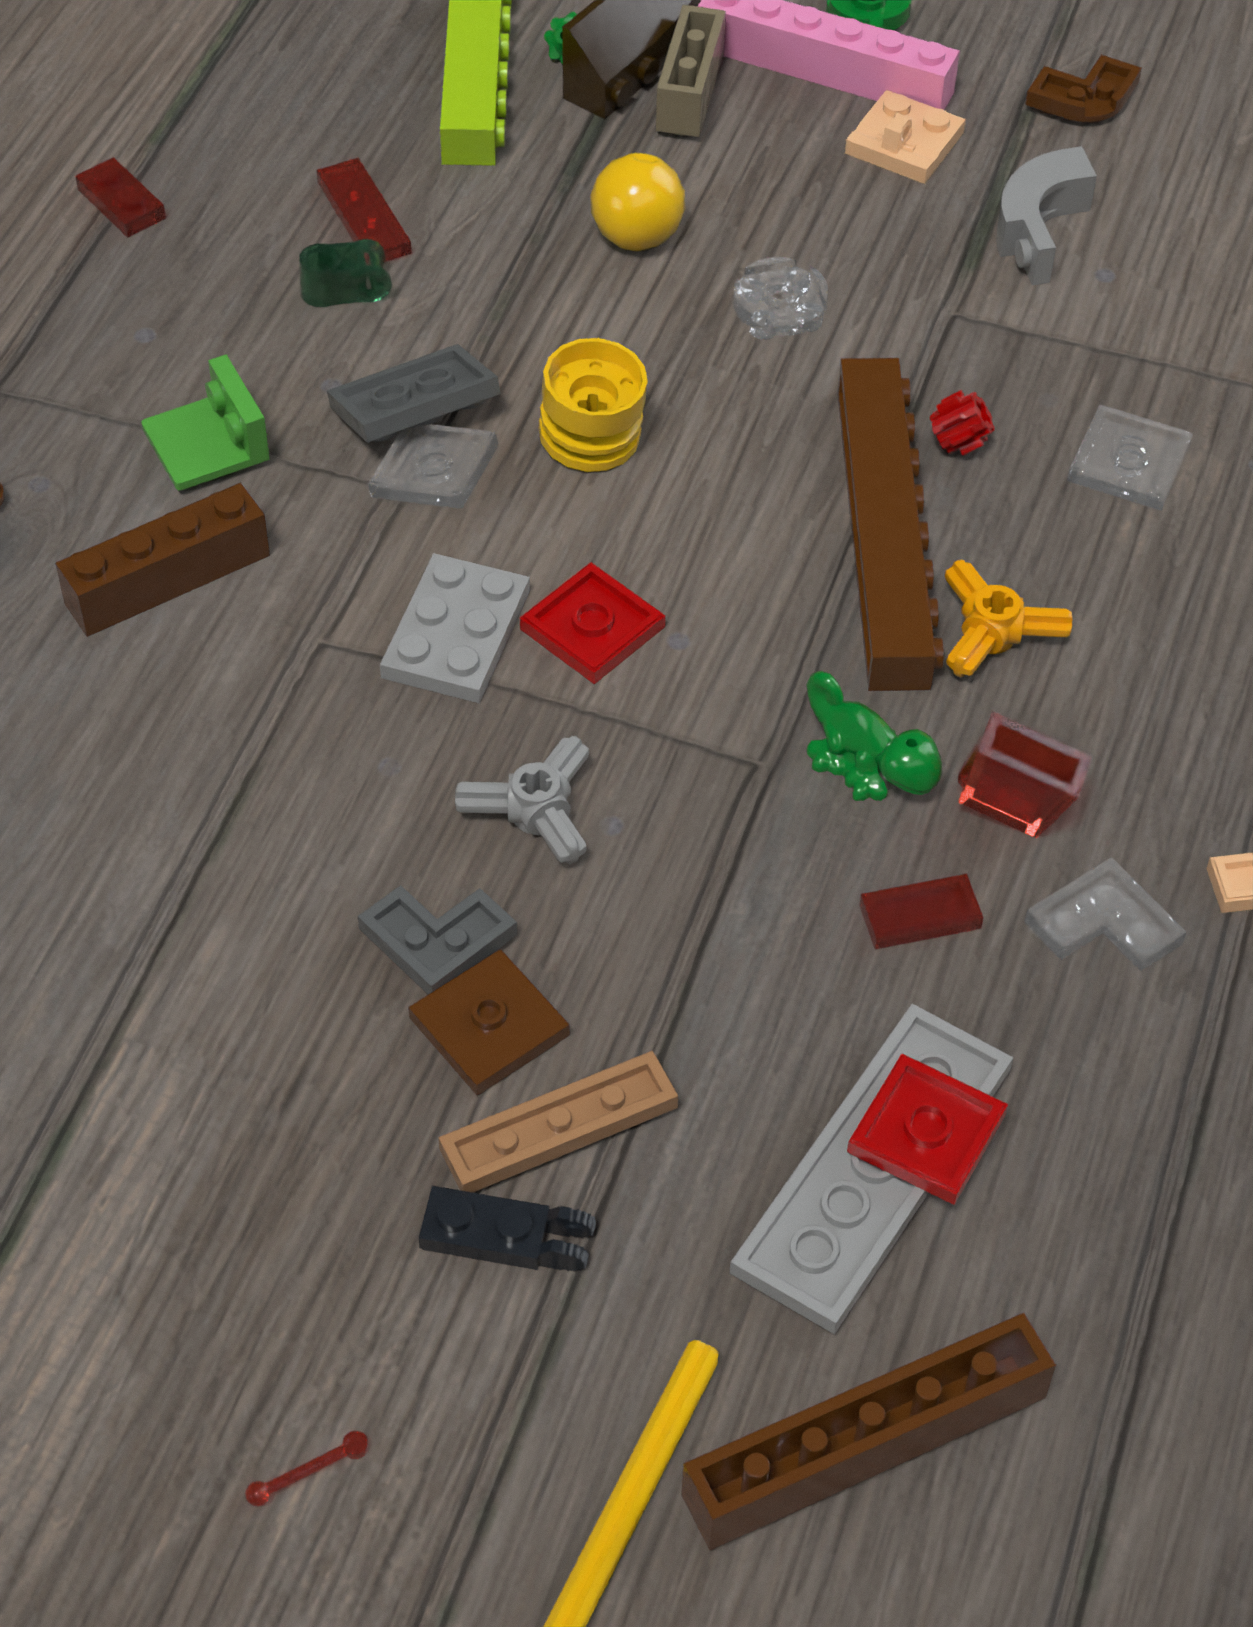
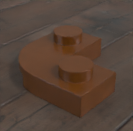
M1101 54L1087 77L1083 79L1044 66L1027 91L1025 105L1042 110L1047 114L1057 115L1074 121L1095 122L1105 120L1116 115L1124 107L1140 81L1142 67Z

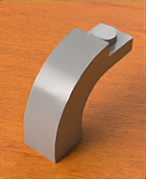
M1082 146L1048 152L1031 159L1011 175L1003 190L996 231L997 249L1000 257L1015 255L1017 265L1020 268L1024 267L1032 285L1050 283L1056 246L1044 222L1057 216L1087 212L1091 209L1097 175Z

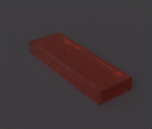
M359 157L316 170L319 186L369 267L412 254L409 237Z

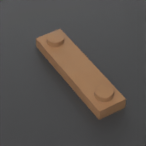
M652 1050L438 1137L439 1150L459 1189L467 1192H476L677 1109L678 1094Z

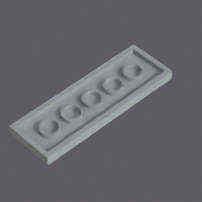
M911 1004L730 1262V1274L834 1335L928 1195V1192L847 1153L848 1141L901 1053L992 1097L1012 1067L1013 1057L914 1004Z

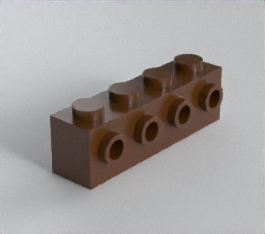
M240 482L130 531L123 532L86 550L74 553L55 563L64 604L88 637L270 556L265 514Z

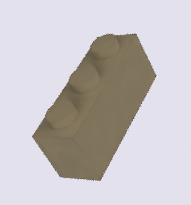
M682 5L657 86L656 131L681 136L700 137L724 54L725 10Z

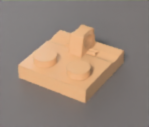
M886 90L861 120L858 127L846 139L845 154L925 184L964 134L966 119L907 98L902 94Z

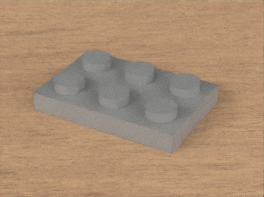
M433 553L380 663L381 678L480 704L530 592V577Z

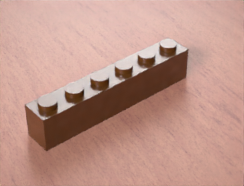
M1021 1313L683 1463L681 1496L710 1551L1045 1399L1056 1364L1025 1313Z

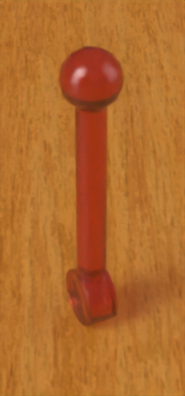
M351 1431L345 1435L342 1445L266 1483L262 1481L250 1483L245 1490L247 1502L252 1506H263L268 1502L271 1494L345 1457L356 1460L362 1458L368 1451L367 1436L360 1431Z

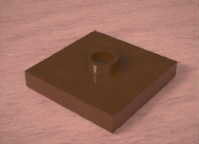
M501 949L408 1007L411 1021L477 1096L570 1036L569 1023Z

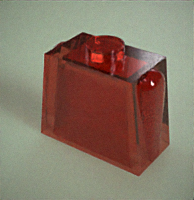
M992 711L985 730L959 770L957 780L963 789L958 803L1037 838L1050 825L1055 823L1059 816L1079 798L1092 756Z

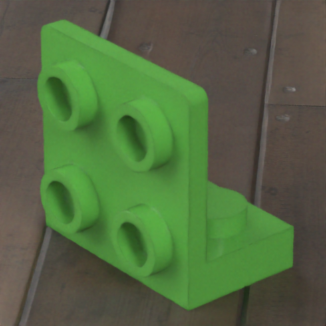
M227 354L208 360L211 381L205 383L208 398L143 419L141 422L147 439L177 490H184L270 460L265 418Z

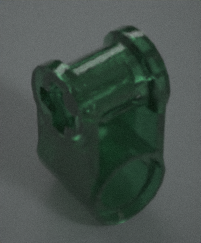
M362 239L355 242L335 244L317 243L304 248L299 255L300 294L303 301L314 307L325 308L337 304L372 303L385 298L391 291L392 281L390 274L383 268L386 259L383 247L374 240ZM365 252L369 255V265H366ZM367 277H369L371 289H368L366 286Z

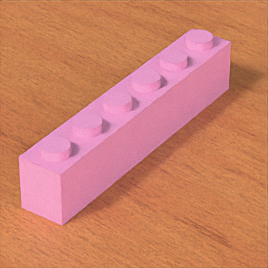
M701 0L698 7L726 11L724 57L878 101L882 94L889 90L934 108L945 110L954 94L960 50L943 46L937 42L924 41L903 35L894 30L882 29L861 23L856 19L840 17L819 11L814 7H805L784 0Z

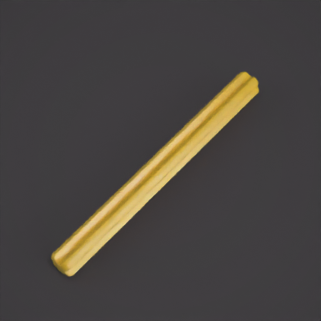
M692 1340L687 1344L543 1627L587 1626L718 1364V1351L713 1346L706 1345L699 1340Z

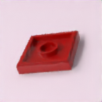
M590 562L520 617V630L595 685L664 629L666 615Z
M901 1053L848 1141L847 1153L955 1205L1003 1121L1008 1104Z

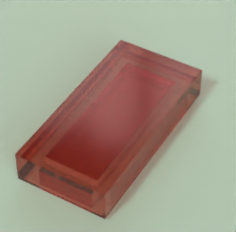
M967 874L862 893L860 895L859 906L875 950L982 929L984 917Z

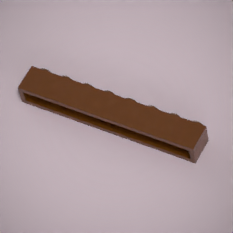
M841 358L837 396L868 691L931 690L934 669H942L944 650L942 638H934L933 629L938 627L939 611L937 598H929L928 590L933 588L934 570L932 559H924L923 552L928 551L929 529L927 521L919 522V515H922L924 510L923 485L914 483V478L919 476L918 448H910V442H914L915 418L914 413H906L905 407L910 405V379L901 378L899 358Z

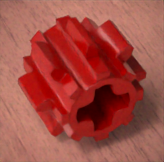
M960 390L942 399L941 403L936 405L938 410L930 415L933 433L936 435L941 447L945 448L949 454L960 450L964 456L984 446L983 443L988 441L987 436L995 430L992 415L985 405V401L976 392L965 396L963 391Z

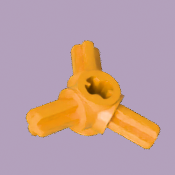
M962 559L955 561L952 567L945 571V580L963 602L961 613L965 618L962 624L963 636L946 659V663L953 669L954 675L958 677L973 675L988 654L1003 653L1009 650L1013 644H1020L1022 635L1070 636L1073 622L1070 610L1064 608L1024 607L1023 598L1019 597L1014 590L1002 585H987L973 565Z

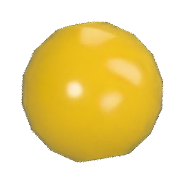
M631 153L612 160L599 173L590 195L591 214L601 234L616 246L631 251H644L663 244L676 232L685 211V190L675 170L659 157L646 153Z

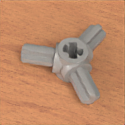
M576 736L563 738L544 763H528L519 767L514 774H509L508 783L460 782L455 790L456 810L460 813L508 814V823H514L525 833L541 835L559 862L573 864L586 852L587 846L568 818L571 807L566 799L571 794L569 782L587 760L589 748L582 744L581 739Z

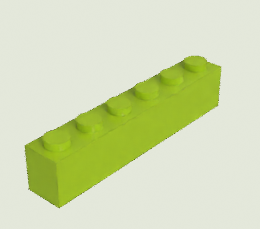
M449 0L440 121L442 165L496 166V147H505V119L498 118H506L507 92L506 90L499 89H508V62L501 61H509V34L503 33L511 32L512 0Z

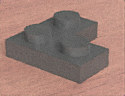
M401 885L358 916L359 929L427 994L432 993L481 962L517 935V921L480 888L438 919Z

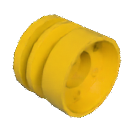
M601 338L577 339L561 345L548 357L543 371L541 392L543 401L540 406L538 429L541 444L553 459L566 467L585 472L607 471L624 464L636 452L641 437L642 410L645 404L648 383L645 366L637 355L617 342Z

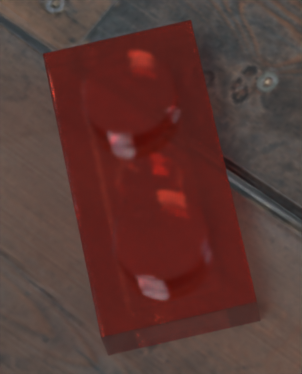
M114 157L75 175L78 191L127 238L166 219L164 204Z

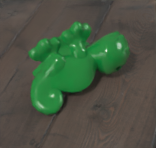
M818 671L810 675L806 684L809 702L826 736L822 740H811L807 746L806 752L812 759V769L819 773L829 771L833 775L845 777L844 783L848 788H853L852 799L855 801H864L868 798L882 801L886 798L888 790L885 782L879 775L880 771L890 784L905 792L916 795L927 794L938 785L943 773L942 761L936 743L930 735L919 729L907 730L897 735L895 730L891 729L869 707L857 701H844L842 689L830 673Z

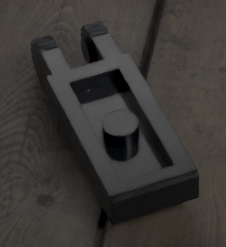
M432 1185L418 1238L419 1248L425 1251L538 1270L540 1266L576 1272L585 1269L587 1266L588 1250L572 1242L566 1243L565 1241L555 1239L545 1241L546 1233L582 1239L584 1237L589 1238L594 1233L596 1220L595 1217H592L586 1211L574 1210L570 1207L559 1206L550 1209L548 1205Z

